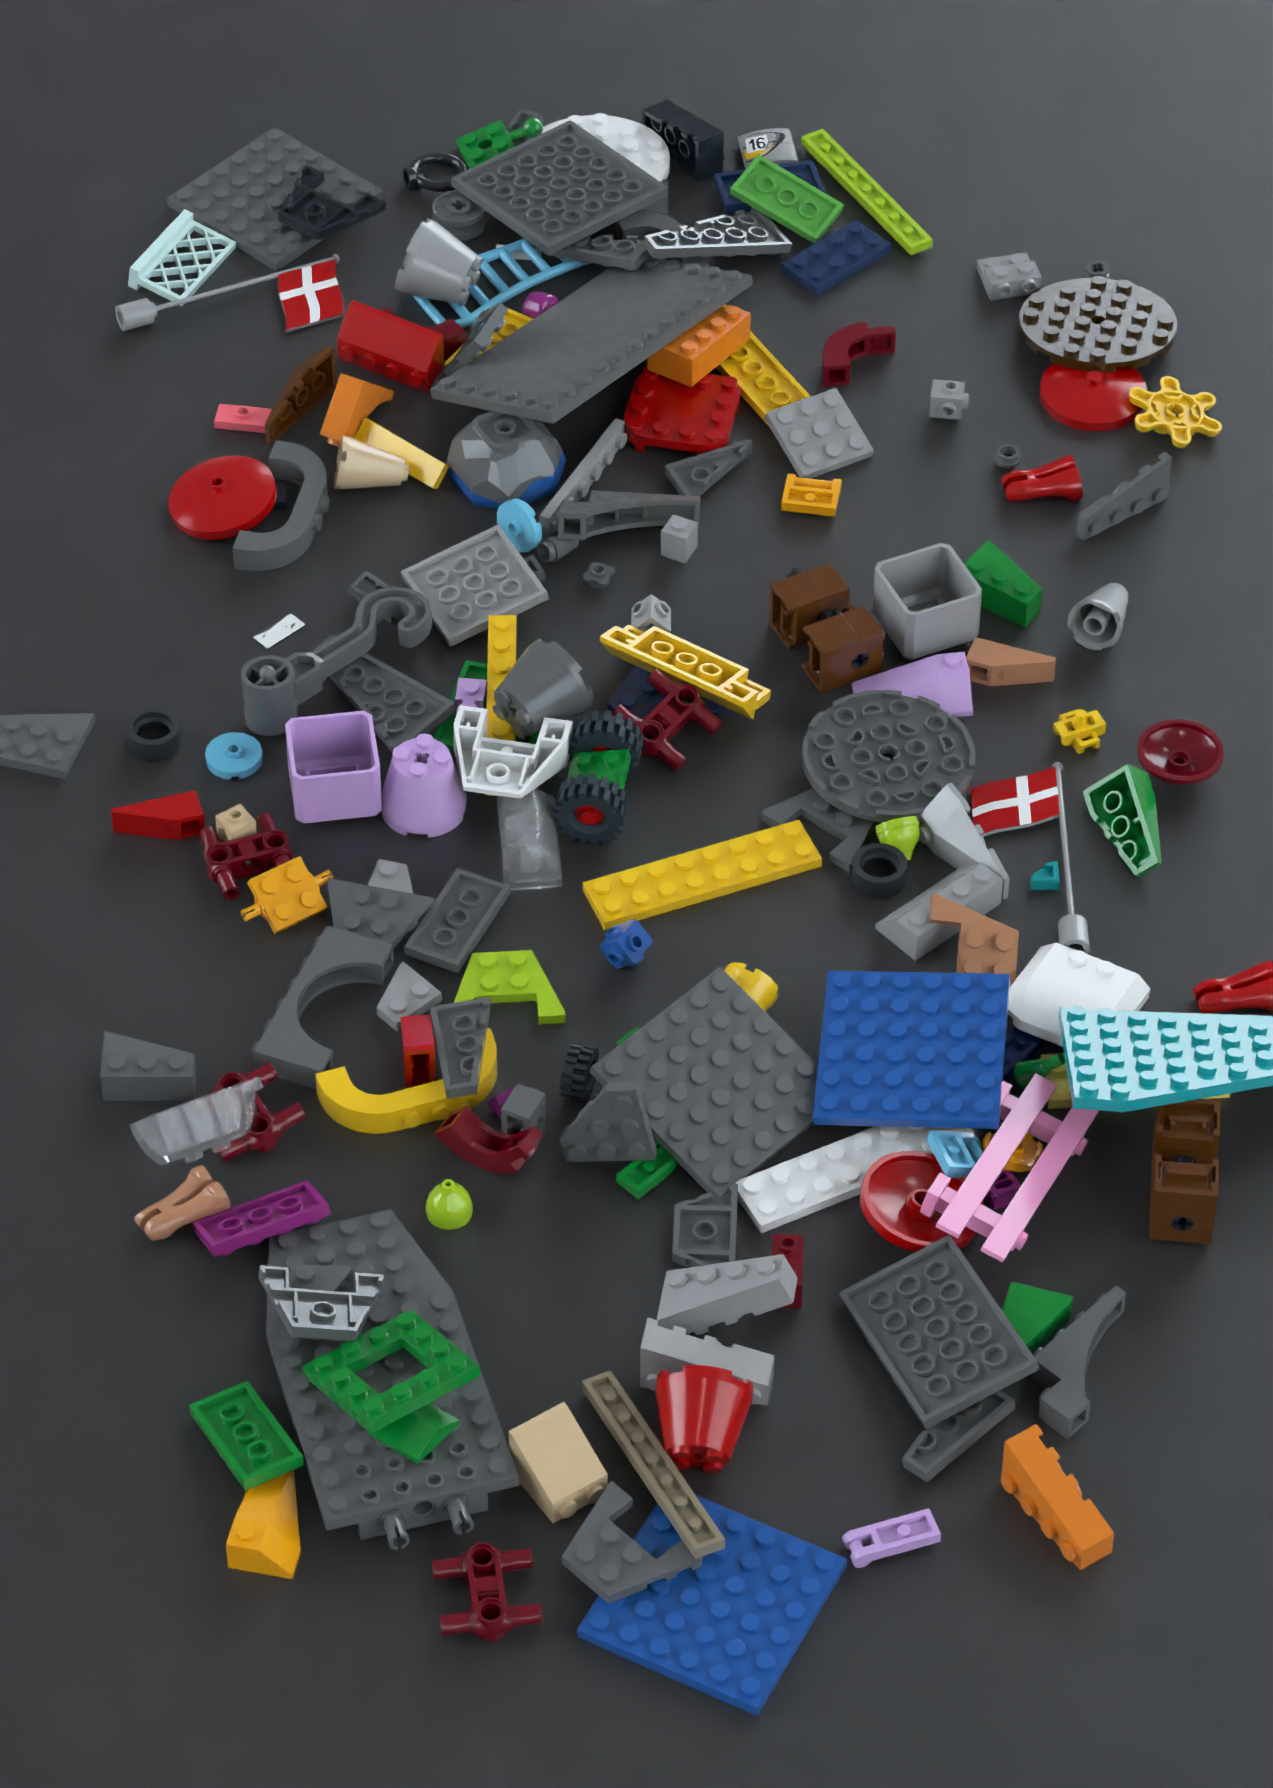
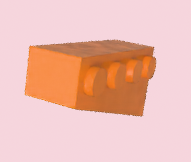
M726 305L714 311L648 357L647 370L692 387L750 340L751 313L732 305Z
M1035 1424L1005 1441L1001 1483L1008 1493H1012L1019 1500L1024 1512L1028 1516H1033L1040 1524L1044 1535L1056 1542L1065 1559L1070 1562L1072 1561L1079 1570H1082L1112 1553L1114 1532L1089 1498L1085 1501L1082 1499V1492L1078 1481L1072 1473L1068 1476L1065 1475L1057 1461L1060 1459L1059 1454L1053 1446L1048 1449L1039 1438L1043 1435V1432Z

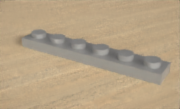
M614 419L539 515L542 537H550L558 530L561 501L579 502L582 497H585L592 483L599 480L606 465H610L617 451L625 446L627 441L625 421Z

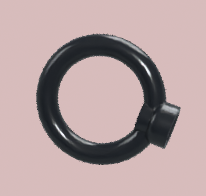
M429 153L419 156L411 163L410 167L403 169V181L407 188H413L418 185L430 191L447 192L456 190L452 187L451 180L445 182L428 180L424 178L421 167L430 163H445L454 166L460 173L469 168L462 159L454 155Z

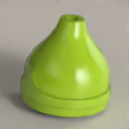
M908 816L878 824L875 829L880 843L896 847L903 852L907 862L911 861L914 847L920 835L918 818L916 816Z
M446 1179L435 1186L429 1193L425 1211L428 1220L434 1226L440 1229L452 1230L468 1223L472 1217L473 1203L469 1193L462 1185L455 1183L451 1179Z

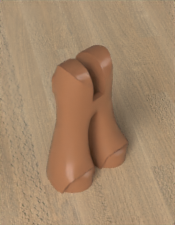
M201 1165L192 1168L186 1180L171 1194L140 1211L135 1216L134 1221L150 1240H163L171 1236L177 1229L192 1221L230 1209V1200L221 1184L217 1181L213 1182L206 1168Z

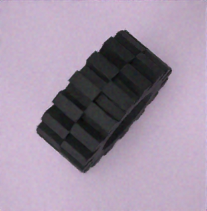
M577 1043L570 1045L567 1056L564 1059L565 1064L562 1066L561 1071L563 1073L560 1076L561 1084L559 1090H561L560 1095L562 1097L585 1102L590 1098L596 1078L589 1071L600 1060L598 1059L600 1055L598 1048Z

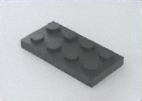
M457 868L435 900V908L432 911L428 910L404 946V954L458 973L509 897L510 886Z

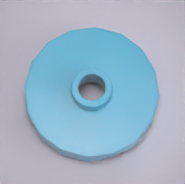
M515 498L507 500L499 506L497 524L500 525L519 552H529L541 542L542 527L540 522L536 523L533 517L536 515L534 510L526 502Z
M231 732L222 734L208 744L205 752L208 769L214 775L223 779H231V777L239 776V779L246 778L254 774L262 764L263 751L260 743L253 736L245 733Z

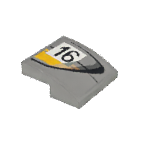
M787 128L763 129L737 137L745 169H747L758 154L777 165L799 162L791 132Z

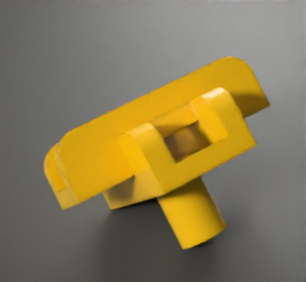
M1077 709L1060 714L1059 721L1053 723V731L1056 735H1060L1061 743L1064 746L1072 745L1076 752L1081 754L1084 753L1086 748H1100L1101 740L1098 736L1106 732L1107 724L1097 710L1086 712L1083 709Z

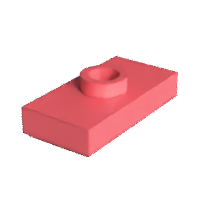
M219 404L214 427L216 429L265 433V422L272 409Z

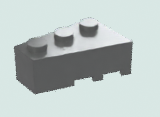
M104 1031L100 1072L103 1101H195L197 1077L194 1053Z

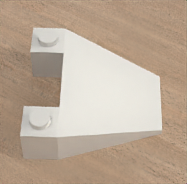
M459 706L453 724L454 753L463 791L521 799L567 766L570 756L568 749L573 731V721L544 717L537 743L529 744L487 738L488 709Z

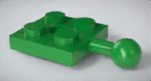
M530 118L525 121L522 128L508 133L502 120H499L476 131L467 133L455 139L465 163L470 169L514 148L513 142L526 136L534 138L542 134L543 124L537 118Z

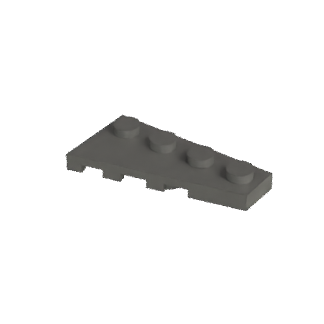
M1163 452L1158 456L1159 461L1151 467L1145 465L1138 470L1139 476L1131 482L1125 480L1120 483L1112 496L1104 495L1080 512L1077 519L1076 535L1085 540L1168 498L1172 457L1168 453Z
M490 997L430 1007L447 1099L477 1094L491 1009Z

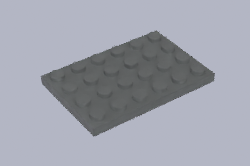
M950 1235L838 1293L841 1302L925 1429L1039 1370L1037 1360Z

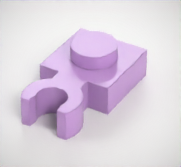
M458 679L455 696L456 712H458L460 705L484 708L487 680Z

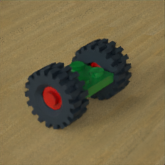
M599 710L593 711L592 716L586 713L582 719L579 718L573 727L568 749L571 765L567 781H563L560 784V788H558L552 812L555 826H560L559 831L562 834L569 833L568 838L572 841L578 838L580 839L579 843L585 844L586 841H591V845H598V841H602L604 845L609 843L610 838L613 841L617 839L618 834H621L623 831L629 807L628 797H625L626 792L624 791L627 776H631L633 770L636 771L644 737L643 733L639 734L640 728L638 725L632 726L633 720L630 718L622 719L623 714L618 712L616 716L611 715V711L605 710L604 714H600Z

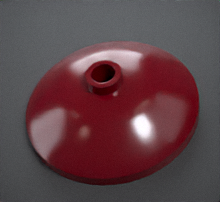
M1171 719L1158 722L1143 732L1138 741L1137 755L1143 768L1157 779L1171 784L1189 785L1205 781L1218 772L1224 759V747L1218 735L1205 725L1191 720Z

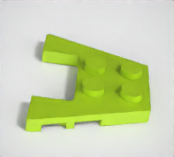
M532 950L472 953L454 1003L490 997L491 1003L536 1001L539 1025L566 1023L565 1010Z

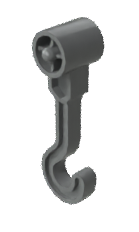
M390 587L379 589L368 594L359 602L355 622L351 628L314 651L308 653L295 652L285 659L280 656L267 655L249 660L240 672L246 726L252 732L259 735L275 736L286 733L285 724L291 718L299 717L298 705L322 691L323 682L327 677L367 653L376 641L378 624L386 618H403L398 622V639L401 646L410 648L420 644L429 636L432 629V611L429 600L422 593L410 588Z

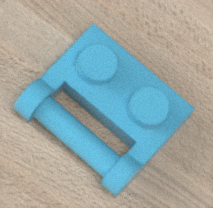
M929 1131L926 1141L944 1174L954 1179L967 1178L983 1154L980 1147L981 1141L977 1134L972 1132Z

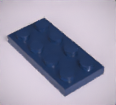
M813 160L778 165L825 193ZM746 169L714 174V184L725 213L751 210L752 208L730 194V188Z
M854 220L782 262L781 272L817 296L891 253L892 244L858 220Z

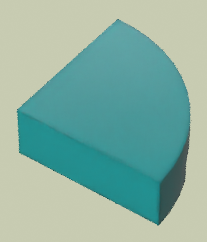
M1058 861L1046 863L1043 868L1032 874L1030 890H1059Z

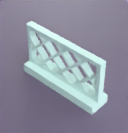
M184 209L130 267L128 286L135 290L142 286L170 301L190 297L236 248L237 242L194 221L193 213ZM195 231L203 235L204 238L191 239L190 234ZM212 244H221L225 248L213 250ZM206 245L208 251L195 252L194 246ZM189 247L190 252L177 253L176 249ZM211 258L212 262L211 264L200 265L198 259ZM193 260L194 265L181 266L180 261ZM175 261L177 266L164 268L163 263ZM197 273L198 278L186 279L184 274ZM179 274L181 279L168 281L167 275ZM161 276L163 282L154 283L149 278ZM183 287L185 292L180 296L172 292L171 288Z

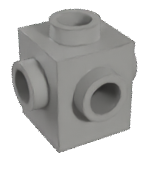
M933 379L929 417L961 420L963 409L968 410L969 394L964 393L965 382Z
M651 594L644 600L638 601L631 608V626L644 632L655 626L670 633L671 608L664 601H660Z

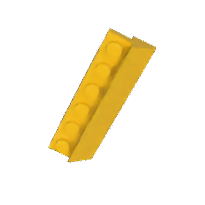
M627 625L623 629L614 626L600 636V642L611 655L650 673L658 668L675 683L691 684L698 689L700 696L753 720L755 710L770 700V689L747 679L749 669L655 626L646 632L631 625Z

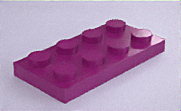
M307 1180L231 1207L225 1211L192 1221L194 1233L211 1254L216 1257L218 1255H229L235 1249L246 1245L259 1244L264 1239L277 1234H287L293 1228L304 1224L317 1223L322 1218L331 1215L329 1204Z

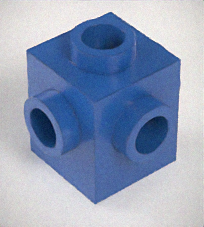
M633 919L610 928L605 934L606 939L599 948L616 969L626 966L632 968L644 959L643 953L652 944L653 940L640 923Z

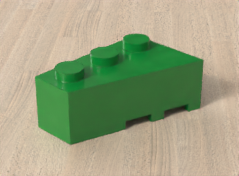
M989 539L963 563L982 588L981 607L1023 628H1026L1040 614L1042 588Z

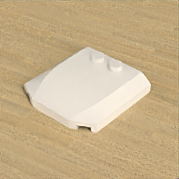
M1059 943L1041 946L1011 985L1008 1014L1013 1018V1025L1019 1030L1063 1047L1058 1019L1060 1007L1079 1006L1088 1010L1107 1008L1114 1011H1139L1149 998L1150 988L1141 976L1135 972L1116 966L1111 962L1095 958L1082 951L1074 950Z

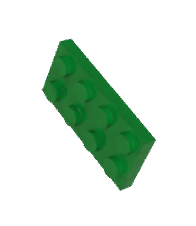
M248 1381L189 1405L191 1416L244 1490L304 1466L303 1455Z

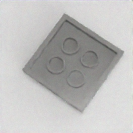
M837 388L766 412V422L800 478L811 479L873 455L874 449Z

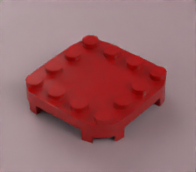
M647 366L644 367L643 373L638 376L634 383L624 414L627 440L635 445L636 451L645 453L647 445L696 452L697 455L728 446L737 412H740V388L737 385V379L732 376L724 377L707 374L690 387L647 370Z

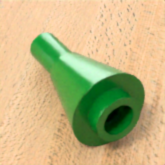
M1058 1053L1048 1059L1043 1058L1016 1063L1014 1072L1016 1082L1025 1089L1035 1073L1045 1078L1053 1069L1066 1063L1065 1056L1062 1053Z

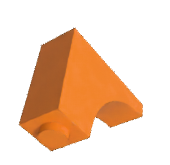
M341 373L320 435L328 437L327 443L338 447L342 435L355 438L364 418H367L379 404L385 401H392L395 391Z

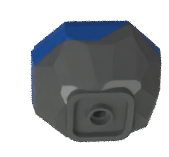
M489 411L474 418L473 421L454 436L446 464L449 465L447 470L449 477L474 505L498 509L507 500L518 498L528 504L555 493L566 465V459L557 439L541 421Z

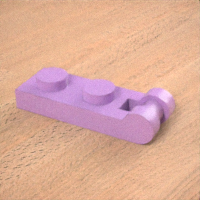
M928 1508L850 1530L843 1535L842 1540L845 1547L852 1552L850 1558L856 1568H862L877 1559L941 1542V1533ZM869 1541H870L871 1544H872V1545L863 1547V1543H865V1542H869Z

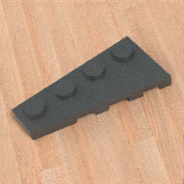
M602 235L594 239H590L587 236L549 256H555L558 259L578 260L581 263H596L605 267H619L631 271L636 270L650 256V253L643 246L644 240H639L638 236L628 235L626 240H613V235Z
M998 1391L931 1426L927 1430H922L902 1458L903 1467L925 1482H929L1015 1409V1399L1002 1391Z

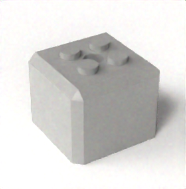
M938 543L877 563L874 573L873 614L904 658L913 660L973 641L978 636L982 588L950 545Z

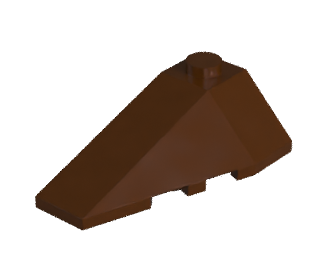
M328 346L309 356L293 370L265 422L266 444L271 446L335 390L334 347Z

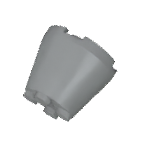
M427 218L426 223L422 221L407 247V254L402 265L404 269L400 268L398 270L395 290L405 295L464 306L470 294V291H468L470 285L475 286L481 274L479 269L483 258L439 223Z

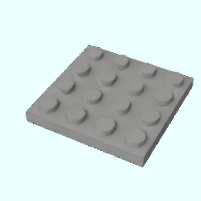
M499 524L401 571L402 578L407 586L412 590L422 593L429 600L432 622L450 647L487 630L488 615H518L549 600L546 589Z

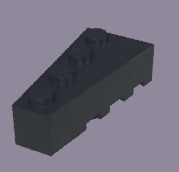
M668 99L642 109V124L655 131L665 141L670 157L697 182L708 179L716 173L723 172V161L725 159L724 131Z

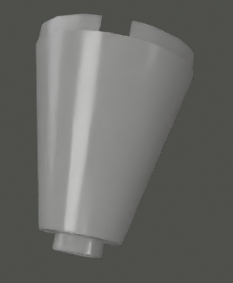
M1108 583L1072 607L1068 614L1067 625L1068 628L1071 627L1074 633L1073 638L1077 643L1095 651L1115 645L1123 629L1128 603L1127 590L1118 583Z

